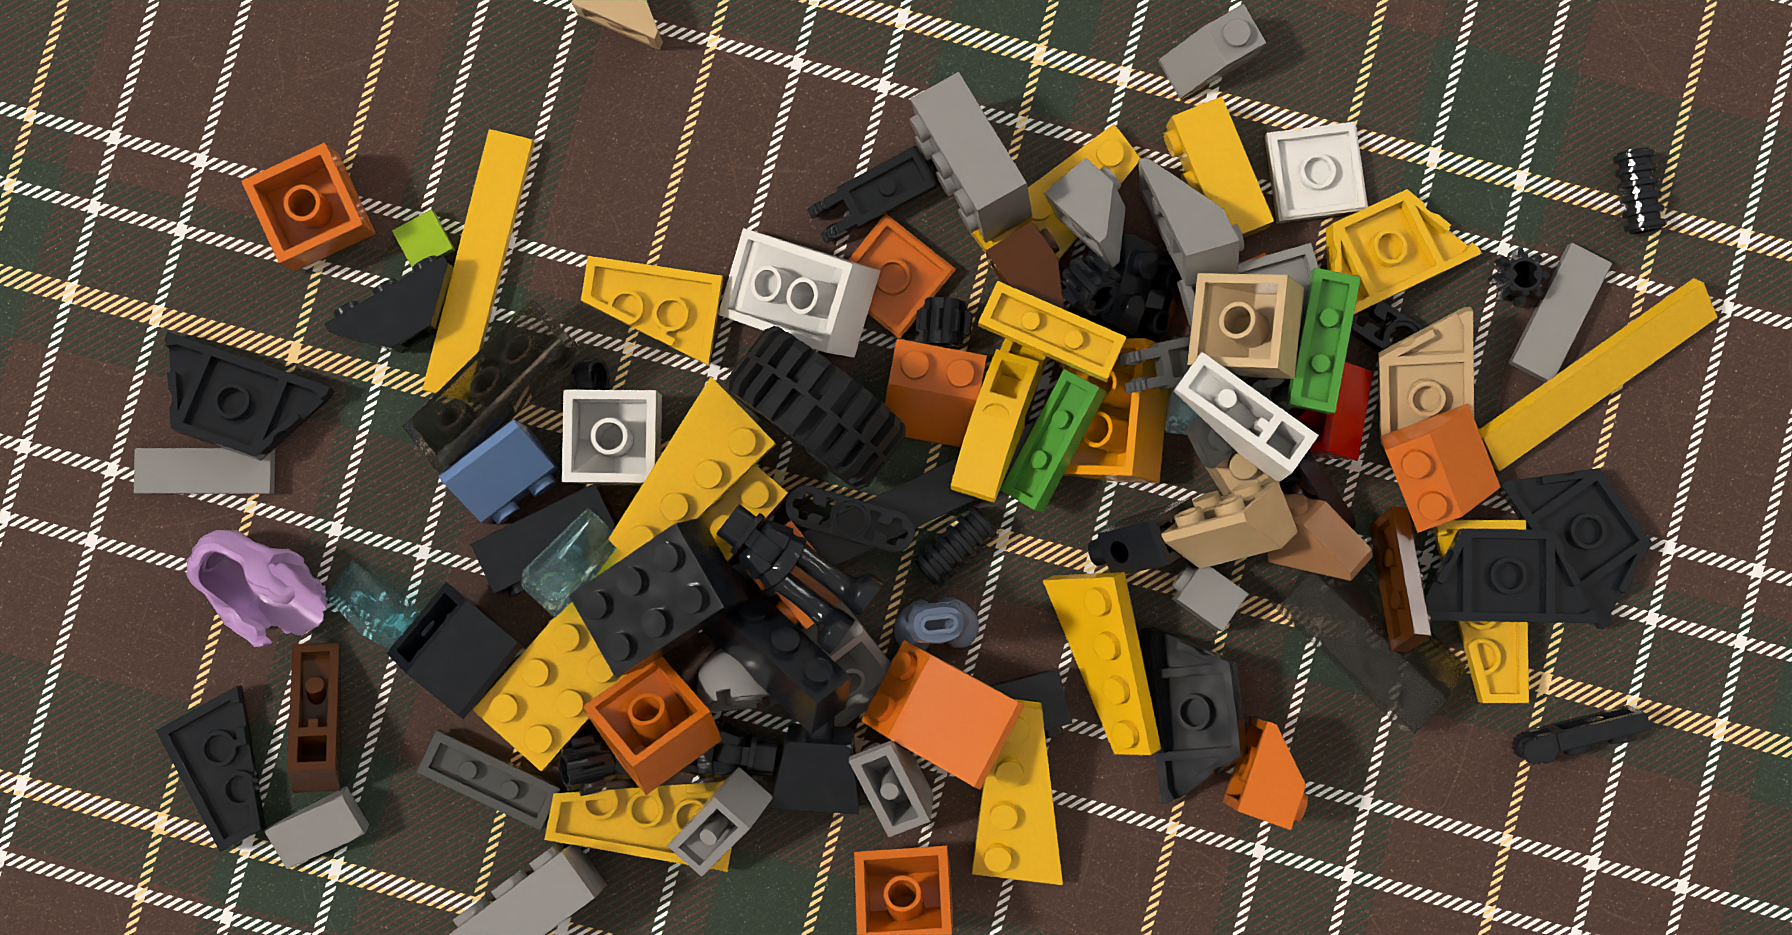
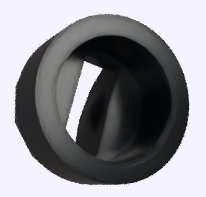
M601 358L581 360L572 368L571 374H574L575 383H572L576 390L608 389L610 373L607 364Z

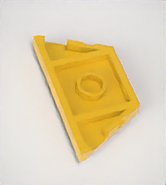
M1408 189L1326 227L1327 270L1361 277L1354 314L1467 262L1482 253L1473 242L1466 245L1448 229L1451 224L1439 214L1430 212L1425 207L1424 202Z

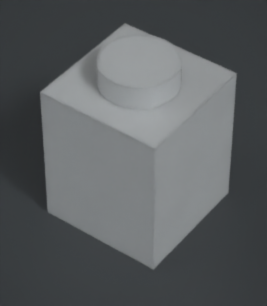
M1187 564L1172 584V587L1177 591L1171 599L1214 630L1223 631L1249 593L1210 566L1200 569L1195 565L1192 568Z

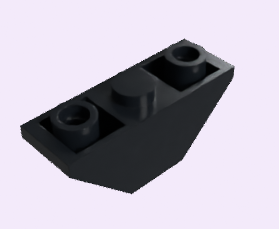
M436 255L426 257L417 262L412 267L414 272L399 281L397 278H391L377 285L372 290L374 295L363 302L358 303L355 300L340 306L333 312L335 318L324 323L328 332L339 337L403 353L437 333L454 264L444 255L439 258Z

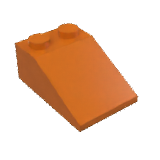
M904 640L878 690L871 699L861 722L980 790L1025 705Z

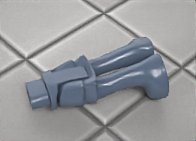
M946 596L939 599L938 603H928L922 599L910 603L901 611L894 625V635L899 646L906 640L923 650H926L930 644H942L945 642L954 648H964L972 644L979 632V621L976 613L965 602Z

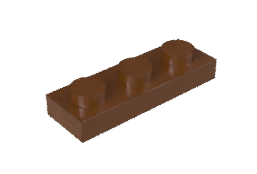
M1392 506L1369 527L1391 652L1408 653L1431 636V617L1426 609L1422 587L1423 574L1418 566L1415 549L1416 536L1414 528L1411 526L1408 508Z

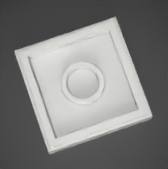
M1356 122L1266 133L1264 138L1277 224L1354 214L1368 207Z

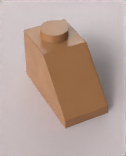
M1285 493L1284 497L1298 533L1281 549L1267 552L1269 563L1351 581L1373 557L1372 549L1326 501L1307 498L1302 494Z

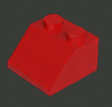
M1348 362L1344 363L1334 414L1329 415L1295 407L1285 411L1319 435L1309 448L1313 457L1358 461L1373 375L1372 371ZM1285 379L1279 386L1273 387L1270 397L1279 392L1280 389L1287 387L1290 384V379Z

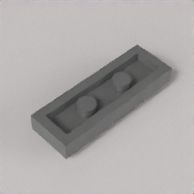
M441 729L436 730L417 770V773L540 831L544 829L548 821L553 794L561 793L563 789L562 786Z

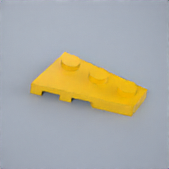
M588 256L581 296L583 303L710 367L723 277L721 275Z

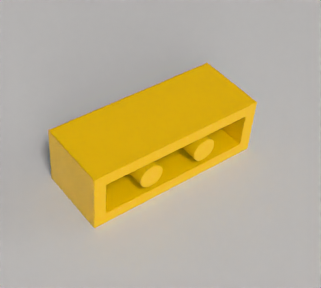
M1221 96L1171 116L1166 125L1168 131L1164 132V140L1170 155L1173 158L1178 156L1185 171V173L1181 174V180L1222 207L1230 224H1237L1243 238L1267 229L1274 220L1223 97Z

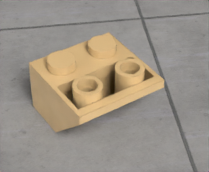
M1253 480L1235 487L1232 490V494L1220 497L1218 491H1213L1195 498L1192 501L1194 507L1174 516L1175 523L1161 535L1164 543L1202 569L1281 549L1298 533L1279 482L1261 485L1259 480Z

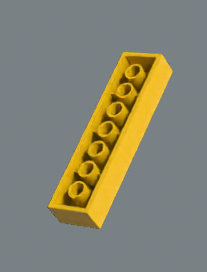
M756 464L701 516L729 564L737 555L730 553L733 547L716 535V533L735 508L741 504L756 517L761 512L765 516L766 521L775 514L789 496L786 490ZM615 548L583 586L625 558L624 555ZM570 599L472 710L542 772L550 768L559 758L558 753L561 751L560 749L567 748V744H571V739H575L591 722L582 706L626 675L615 678Z

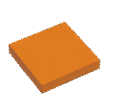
M887 214L881 218L848 259L849 261L880 270L867 315L897 339H901L916 321L917 310L924 308L925 299L935 297L956 271L952 265Z

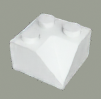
M564 390L562 482L642 485L661 456L662 395L656 390Z

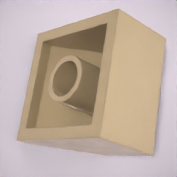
M1197 273L1187 365L1192 366L1200 353L1203 352L1235 375L1257 378L1295 379L1304 287L1289 275Z

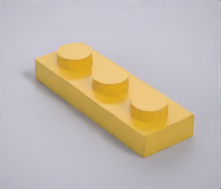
M997 281L978 322V326L1104 382H1107L1126 341V336L999 281Z

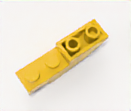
M1006 338L1001 349H996L970 418L952 478L951 490L995 503L1025 428L1026 413L1049 357Z

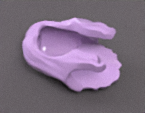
M215 530L202 536L192 548V554L187 559L186 575L195 588L205 594L224 625L247 639L254 647H267L272 644V641L266 636V629L270 626L281 628L285 634L292 632L295 635L303 636L308 630L318 627L324 621V611L327 610V591L320 580L312 576L309 568L304 563V558L290 549L270 548L264 544L256 543L238 530Z

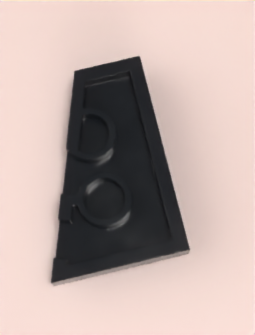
M242 685L230 689L156 730L220 852L266 828Z

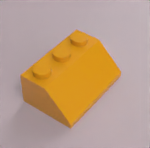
M1145 338L1126 339L1120 354L1151 348L1150 345L1156 342ZM1118 356L1107 382L1072 367L1066 369L1106 390L1107 393L1063 475L1115 482L1160 483L1168 389L1160 390L1157 387L1126 394L1125 383H1129L1132 379L1157 377L1154 360L1149 359L1141 364L1127 366L1120 365Z

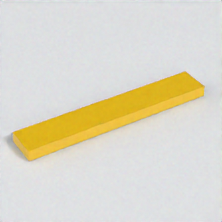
M491 129L488 131L422 388L424 391L468 402L470 400L535 145L533 139Z
M1693 278L1480 428L1479 433L1493 468L1500 472L1718 318L1704 282Z

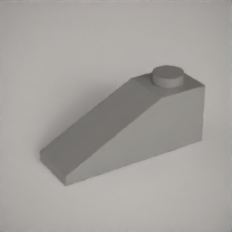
M1148 157L1139 159V192L1185 286L1196 284L1197 273L1231 274L1238 272L1239 252L1244 250V240L1237 224H1230L1222 207Z

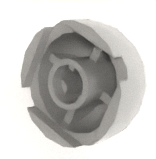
M722 649L711 652L702 662L697 675L696 693L710 711H735L757 708L756 703L762 702V698L768 696L770 705L778 703L752 678L741 663Z

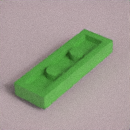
M1320 268L1311 270L1299 332L1295 379H1290L1285 406L1329 415L1335 413L1361 277Z
M1064 369L1000 490L1031 509L1043 513L1107 391Z

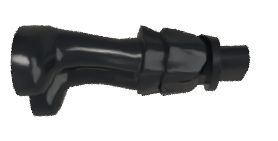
M741 504L735 508L716 533V535L733 547L730 553L733 555L739 554L740 561L754 580L760 579L767 590L772 588L809 616L818 629L817 643L828 654L840 643L855 622V619L791 573L795 566L828 589L858 616L865 610L884 584L883 580L871 573L853 577L841 571L806 544V538L794 535L793 528L775 521H765V516L761 512L756 517Z
M715 721L722 741L680 771L698 775L699 779L713 777L715 782L725 781L740 767L750 777L756 775L772 778L778 742L758 739L757 732H752L749 735V732L727 721L722 724ZM616 758L614 767L615 779L622 781L631 780L630 775Z

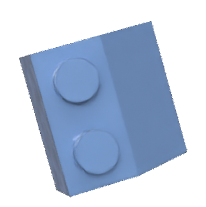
M513 419L438 477L481 523L490 524L495 521L497 525H500L520 510L517 503L531 493L534 497H537L556 483L553 475L559 472L561 468L530 427Z

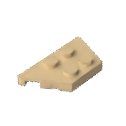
M1463 307L1378 353L1380 436L1467 403L1474 417L1473 310L1471 307Z

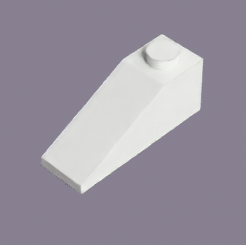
M1203 352L1200 353L1174 389V392L1242 457L1278 482L1293 473L1319 436Z

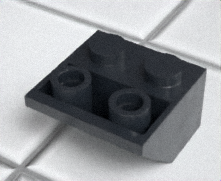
M1123 233L1120 260L1113 267L1122 278L1118 282L1121 286V291L1118 292L1120 297L1118 303H1114L1109 308V312L1105 314L1102 312L1097 313L1096 316H1091L1089 313L1083 316L1071 305L1069 312L1124 335L1126 339L1145 338L1156 343L1164 342L1171 327V320L1180 295L1177 282L1182 280L1170 254L1137 235ZM1089 248L1087 255L1095 259L1098 255Z
M445 582L386 654L408 676L455 714L464 719L472 708L482 700L486 691L500 674L510 666L515 656L524 646L484 609L448 582Z

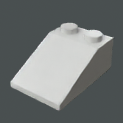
M743 228L718 315L763 331L767 328L778 326L811 348L825 353L855 357L880 270Z

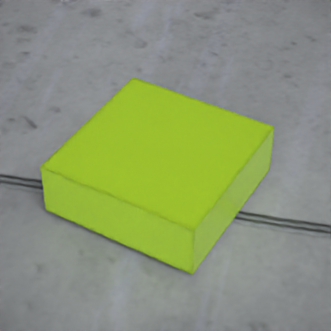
M432 209L392 230L411 267L426 257L436 255L439 258L456 251Z

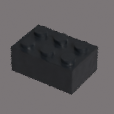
M702 517L673 524L569 595L615 678L643 669L749 599Z

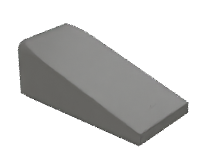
M345 786L340 791H336L265 828L264 832L286 869L362 836L366 833L369 823L348 787Z

